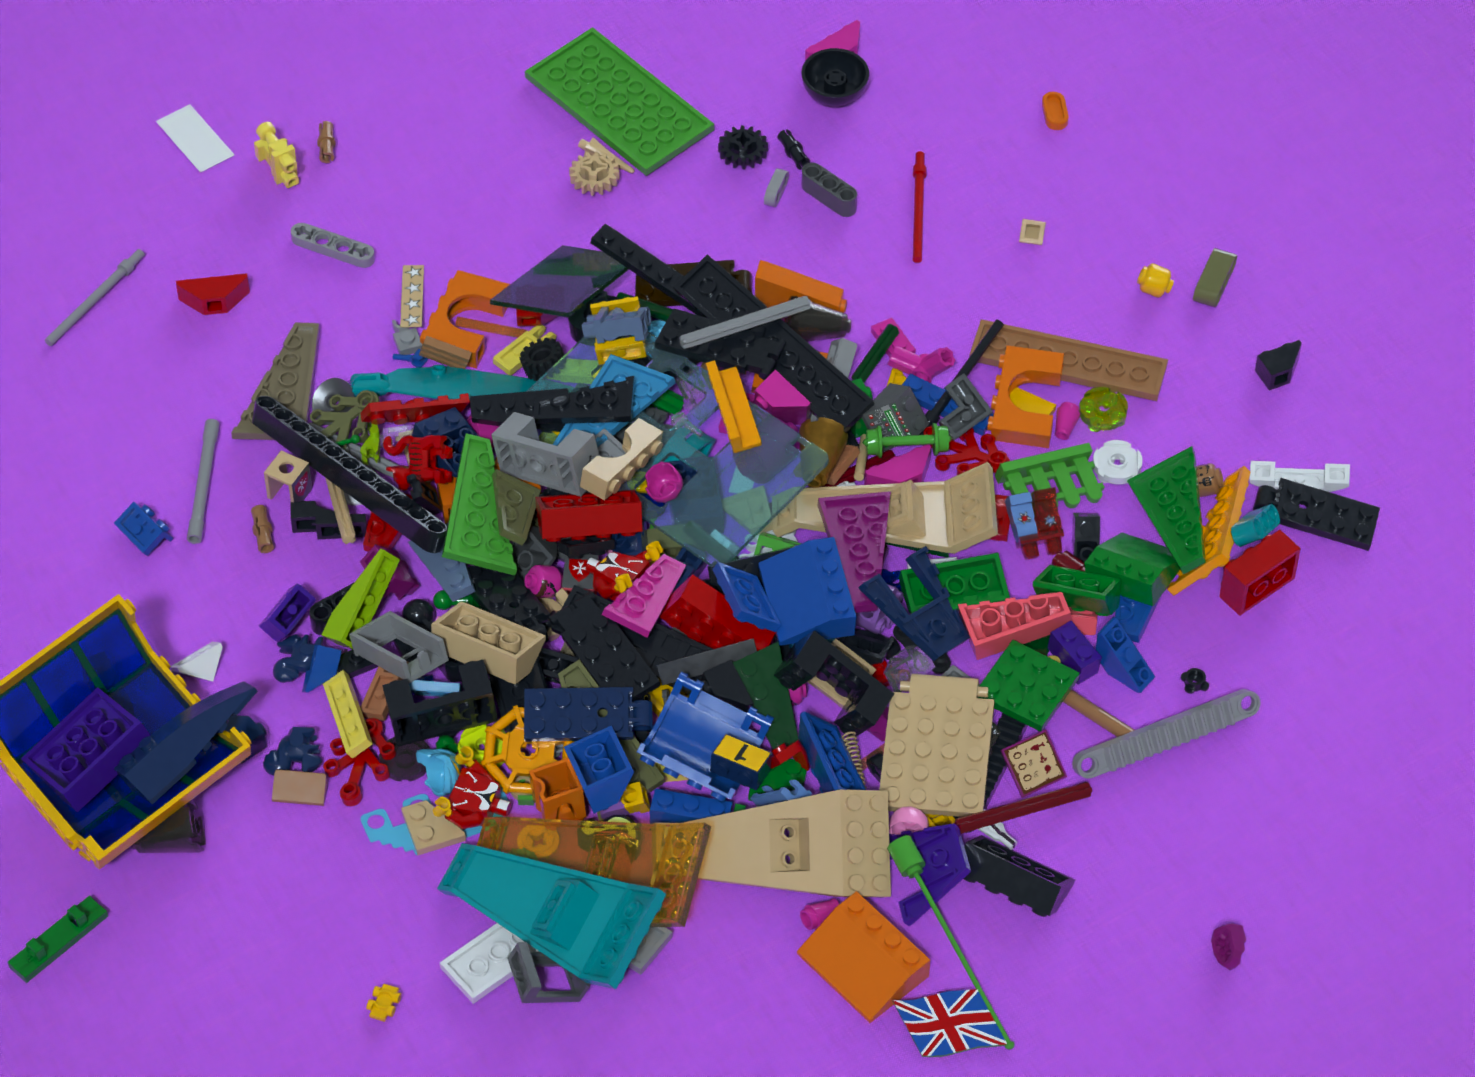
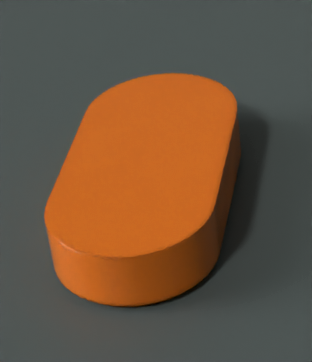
M1058 92L1046 93L1042 98L1045 123L1050 129L1062 130L1068 125L1069 118L1065 98Z

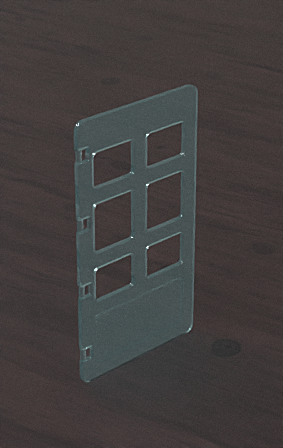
M648 331L649 334L645 339L646 354L652 358V361L645 367L661 373L671 371L706 396L672 429L665 428L644 412L638 414L632 419V422L628 423L631 425L640 418L662 430L661 442L663 447L657 456L654 455L648 460L644 468H639L630 481L626 480L618 491L636 490L646 480L645 474L653 465L664 462L670 456H675L697 471V474L682 487L676 499L667 502L662 507H658L635 491L641 501L642 518L709 566L716 565L717 562H729L828 465V454L767 411L748 400L762 445L733 453L729 441L714 457L710 458L687 443L686 440L719 409L708 372L691 362L687 357L656 349L655 340L657 337ZM618 336L616 339L627 338L632 336ZM583 337L526 392L568 388L569 394L579 391V388L590 387L595 379L592 376L604 365H599L594 345L596 343L595 338L584 339ZM688 366L694 371L688 375L681 369ZM537 429L541 442L553 444L558 437L553 432L546 433ZM797 441L805 446L802 451L793 446Z

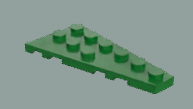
M1193 446L1127 480L1131 490L1183 574L1206 563L1196 456Z

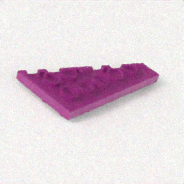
M891 491L818 498L817 506L827 537L835 538L855 613L877 611V606L858 587L874 576L881 575Z

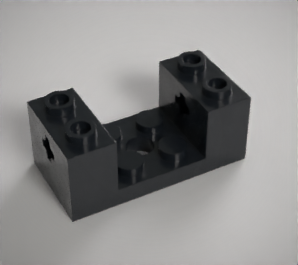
M816 631L811 632L796 642L774 673V676L779 679L781 685L793 691L816 675L817 678L826 681L834 687L839 695L848 698V701L833 722L839 726V729L844 734L853 731L856 732L855 736H858L874 726L894 696L892 691Z
M484 660L470 661L458 666L463 688L462 692H452L446 696L425 699L415 704L408 679L395 680L389 684L382 685L397 747L498 721L493 692Z

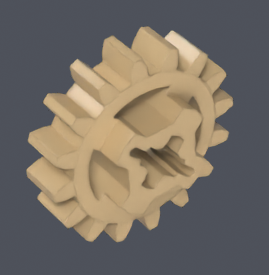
M595 151L594 155L586 152V157L579 155L578 161H572V167H569L570 183L574 184V189L576 190L582 188V194L590 191L591 196L595 192L603 195V190L610 192L611 186H617V180L620 179L619 164L614 162L613 157L607 159V153L599 156L598 151Z

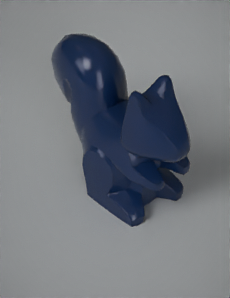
M295 634L278 642L277 646L281 648L279 652L290 654L291 657L282 658L274 664V678L282 683L292 682L293 679L299 677V674L310 670L314 646H324L323 637H318L313 645L309 641L307 634L302 639L299 635Z
M292 727L288 735L279 742L278 749L271 750L269 754L265 755L263 761L265 771L273 776L275 770L290 771L292 762L302 763V772L315 771L322 763L321 757L318 756L320 754V750H318L319 745L310 744L317 740V736L314 735L315 729Z

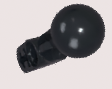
M413 599L404 606L402 618L431 632L434 610L426 600ZM448 657L449 661L438 666L447 680L451 682L461 681L458 666L463 665V662Z

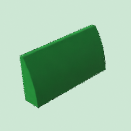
M999 553L935 564L940 573L937 575L942 588H947L950 594L948 600L953 610L957 609L958 611V604L967 603V606L977 605L981 601L993 603L1002 602L1006 598H1010ZM912 569L900 571L898 578L910 614L934 600Z

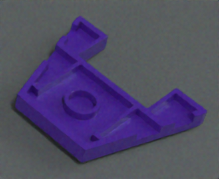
M954 823L924 828V831L919 832L904 831L900 835L894 836L889 834V844L902 836H911L925 862L920 877L935 904L971 872L960 829ZM923 891L898 902L903 922L908 926L915 923L931 908Z

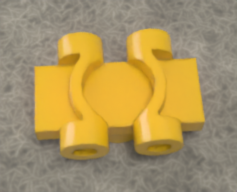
M383 984L382 988L379 986L374 987L372 996L377 997L376 1001L369 999L366 1009L371 1011L369 1014L370 1018L385 1022L387 1016H394L396 1007L393 1006V1003L399 1004L402 996L399 993V988Z

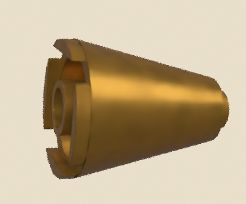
M819 417L818 421L811 422V419H807L800 426L799 443L802 479L812 488H818L827 483L847 443L848 433H845L844 426L835 420Z

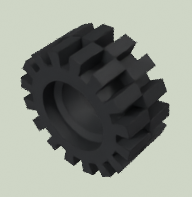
M540 338L537 339L535 344L532 341L529 343L530 347L525 346L523 348L524 351L520 353L521 357L519 358L525 374L530 380L533 378L534 381H538L539 378L541 381H545L546 377H549L550 380L553 378V374L558 376L560 374L559 370L563 371L564 365L567 363L560 343L556 342L553 338L551 340L545 338L544 341Z

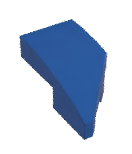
M321 645L314 646L310 670L306 671L302 692L308 693L336 675L342 650Z

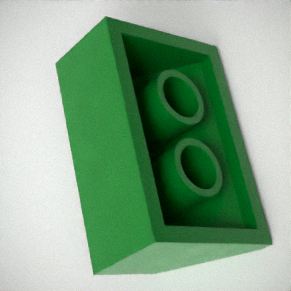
M1049 565L1033 581V588L1036 595L1062 592L1068 607H1071L1074 611L1087 610L1095 612L1099 616H1109L1119 607L1121 578Z

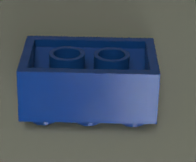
M611 725L564 746L593 813L608 809L610 806L617 804L634 774Z

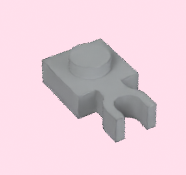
M392 320V326L395 331L393 340L399 354L410 355L421 349L422 343H420L417 329L400 327L396 324V320Z

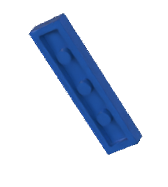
M911 373L902 384L910 386L919 405L927 410H932L945 392L944 389ZM952 399L940 416L945 417L958 408ZM989 416L972 427L975 433L981 436L985 434Z

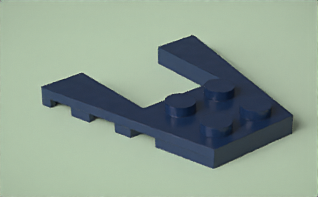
M925 546L905 560L934 599L927 605L909 615L880 574L864 582L858 588L930 659L935 661L964 643L970 637L957 609L953 610L949 603L948 597H950L947 588H942L937 577L940 573L935 563L931 564L926 554L929 550Z

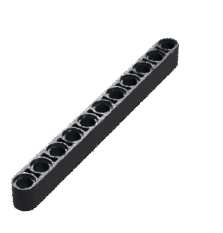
M269 396L256 398L252 423L298 458L309 462V466L420 548L430 553L442 551L447 526L444 522L274 398Z

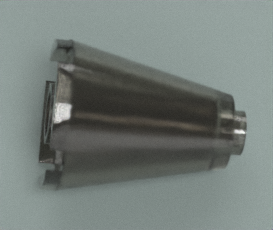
M790 296L788 301L799 298V296ZM812 301L809 310L784 318V322L806 342L843 338L851 330V319H848L846 313Z
M191 800L131 845L132 849H136L138 853L203 852L205 849L201 845H206L205 829L202 817H196L194 810L198 809L196 803Z

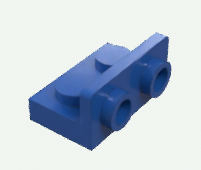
M133 501L114 524L143 554L148 556L164 538L171 542L173 537L168 533L170 527L161 519L157 521L153 517L156 513L146 504L141 507Z

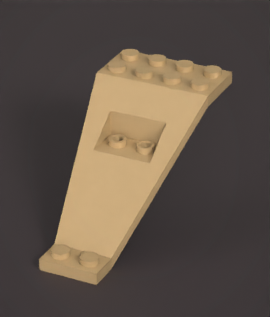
M986 462L946 481L913 483L912 480L895 484L793 488L772 498L773 532L777 537L791 533L798 528L826 532L817 506L818 498L891 491L886 543L916 548L927 546L928 550L955 554L998 535L993 468Z
M835 790L683 823H652L653 877H682L834 897H850L856 891L862 897H891L890 853L887 849L889 846L888 791ZM785 829L789 830V837L785 836ZM786 855L790 857L789 864L785 861Z

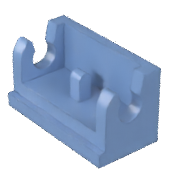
M790 780V785L795 788L793 791H789L785 787L774 791L770 786H762L763 791L766 793H754L750 799L759 807L811 796L812 793L810 790H806L797 780Z

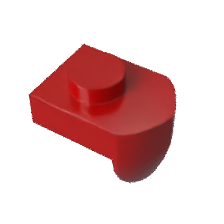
M799 739L788 746L782 743L771 751L773 753L771 769L793 757L795 761L801 764L802 768L806 771L809 770L808 756Z

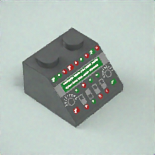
M889 383L873 400L875 405L861 417L867 429H875L877 425H880L882 437L919 435L929 425L910 386ZM882 446V452L897 446Z

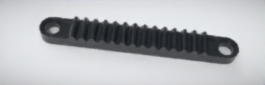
M1002 713L993 734H991L984 801L985 810L1007 769V764L1000 750L1021 741L1028 725Z

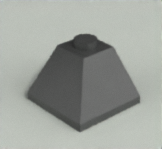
M530 526L527 539L523 545L512 542V556L517 567L516 573L523 582L531 567L535 565L551 566L557 557V543L542 539L539 527Z

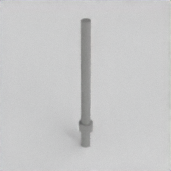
M137 249L128 259H124L117 266L118 269L45 339L46 344L52 346L124 275L128 276L134 270V266L145 256L144 252Z

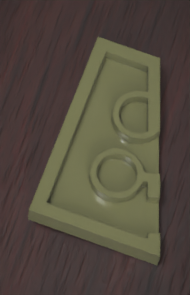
M496 469L492 474L499 534L517 544L523 545L527 539L535 512V497H539L541 490Z

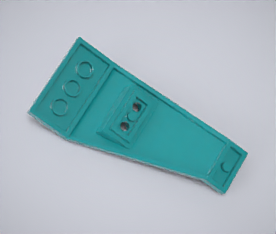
M464 843L461 844L437 888L443 894L461 898L582 981L612 989H617L624 979V973L631 960L635 958L637 949L644 936L649 932L650 925L656 913L661 909L662 902L666 896V893L658 888L625 883Z

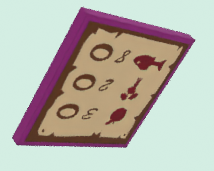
M1046 729L1000 750L1021 798L1067 777Z

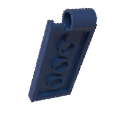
M633 687L524 689V741H578L611 725L618 740L634 739L632 729L635 731H649L653 728L652 702L647 700L632 702ZM605 709L608 714L605 717H599L598 711Z

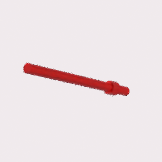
M922 151L916 152L915 165L913 166V177L915 178L913 262L915 263L922 261L924 178L927 175V167L924 165L925 153Z

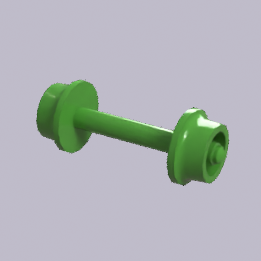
M936 423L932 424V435L882 437L881 426L877 425L875 429L866 430V439L862 443L866 446L867 455H877L878 458H882V446L932 444L933 454L938 456L939 452L949 451V442L953 438L949 435L947 426H938Z

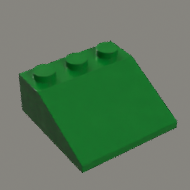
M1120 533L1098 545L1085 561V572L1121 578V596L1150 606L1156 604L1180 570L1167 547L1125 533Z

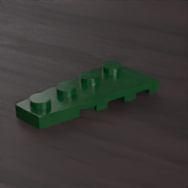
M779 642L733 662L753 702V707L758 709L757 712L764 716L768 714L774 717L766 734L772 750L782 743L788 746L798 740L788 688L781 685L779 679L774 676V673L783 662Z

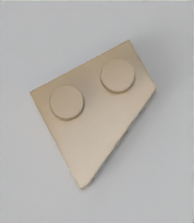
M427 800L401 808L417 855L466 841L464 831L445 819L444 815L441 817L435 816L433 814V808L435 807Z

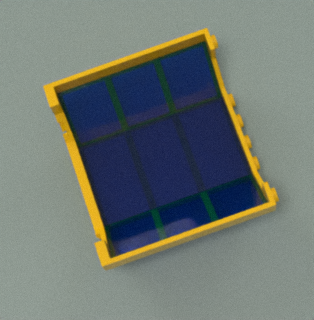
M119 594L0 680L1 767L67 846L73 851L79 848V855L88 862L92 860L95 867L99 870L251 755L250 744H252L249 737L243 731L239 733L235 727L230 729V733L226 730L223 733H216L210 740L212 743L211 747L206 752L201 750L194 758L197 763L153 805L131 791L121 777L117 775L79 812H76L21 760L28 751L97 687L137 718L150 735L173 717L201 701L195 693H189L185 688L187 687L185 681L179 674L174 675L169 670L171 667L168 661L162 655L158 657L152 650L136 623L135 606L129 599L124 600Z

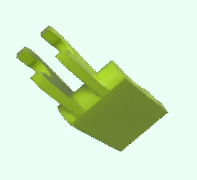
M371 422L367 423V432L370 436L360 448V453L362 454L361 461L365 465H368L367 458L373 457L376 463L380 459L378 425L371 424Z

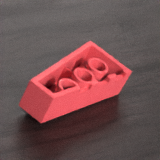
M1062 592L1032 595L1027 599L1015 600V597L1006 598L1002 602L990 603V601H981L977 605L967 606V603L958 604L960 618L970 637L968 640L977 660L1005 651L1012 640L1025 644L1048 636L1055 629L1072 621L1071 612Z

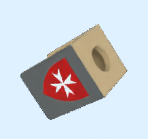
M280 451L264 471L268 499L272 500L284 484L289 486L291 502L304 501L312 490L309 462L284 451ZM286 464L294 467L290 473H287Z

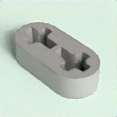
M779 168L775 170L765 192L764 205L777 207L787 186L789 171Z

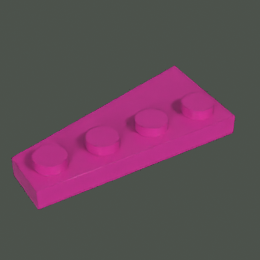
M663 554L639 579L637 578L632 583V587L618 595L612 604L605 607L602 615L648 638L686 565Z

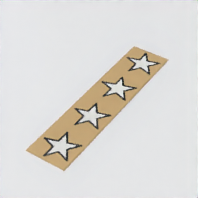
M403 265L400 327H422L424 265Z

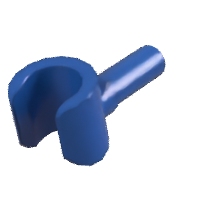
M418 349L414 355L393 354L392 356L393 360L408 361L417 368L422 367L428 360V358L419 355L421 349Z

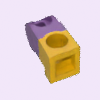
M640 781L628 784L617 804L600 811L601 818L605 819L612 815H626L638 811L640 813L649 812L650 803L647 789Z

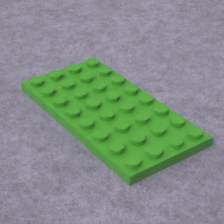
M593 27L525 71V78L646 176L714 131L713 122Z

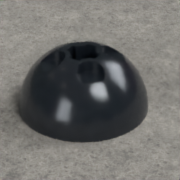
M830 48L818 51L808 57L802 66L801 75L806 91L814 100L826 106L840 107L852 103L864 92L869 80V68L866 62L856 53L845 49Z

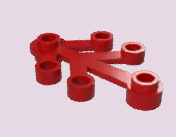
M932 426L924 430V435H932ZM971 428L959 437L966 445L951 440L949 442V450L957 452V454L938 455L935 458V467L940 471H946L950 468V464L978 460L980 462L959 464L957 466V475L986 462L991 465L993 472L996 473L1000 463L1010 460L1005 452L998 451L995 445V437L991 434H985L981 437V448L987 450L988 454L981 452L974 437V429Z
M375 718L365 719L372 743L379 748L381 757L384 760L393 759L396 756V749L392 743L386 742L383 738V725L381 721ZM341 738L331 741L330 748L334 755L341 756L346 753ZM371 746L354 758L347 754L339 760L329 759L323 765L326 775L335 777L341 770L354 763L348 783L344 784L340 790V797L346 806H355L362 800L363 796L359 783L366 763L372 769L377 781H385L390 776L387 765L378 761L370 750Z

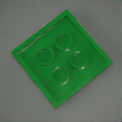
M1012 640L979 686L989 688L988 697L978 698L994 699V709L1041 732L1079 680L1080 673Z

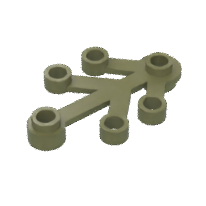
M368 390L360 392L356 397H342L336 394L329 400L330 406L335 411H341L345 407L353 408L348 412H325L316 409L311 412L310 420L319 426L325 422H333L320 433L330 438L339 431L336 442L348 439L352 420L358 417L357 427L353 429L352 435H359V433L363 432L359 436V443H363L369 437V433L366 430L368 422L361 421L360 413L368 405V402H379V397L376 393ZM347 445L340 446L343 447V449L349 453V447Z

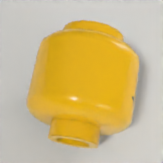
M1151 263L1147 267L1143 266L1137 283L1140 284L1142 292L1159 298L1165 292L1169 293L1171 291L1174 280L1170 279L1171 271L1169 269Z

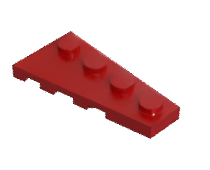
M465 393L460 394L459 399L449 400L448 395L438 396L437 400L424 402L423 398H414L405 404H402L401 400L368 403L360 415L362 422H371V424L375 425L384 422H394L396 425L407 422L417 423L453 407H456L461 413L470 403L469 394Z

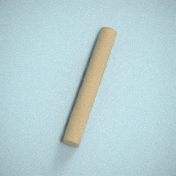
M866 434L861 435L859 442L860 454L857 457L854 478L857 481L864 479L867 451L866 446L862 442L866 439Z

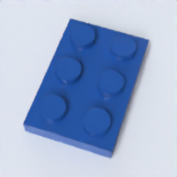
M717 562L712 570L717 578V583L725 594L726 601L733 611V616L740 622H748L762 630L768 629L776 632L781 623L758 577Z

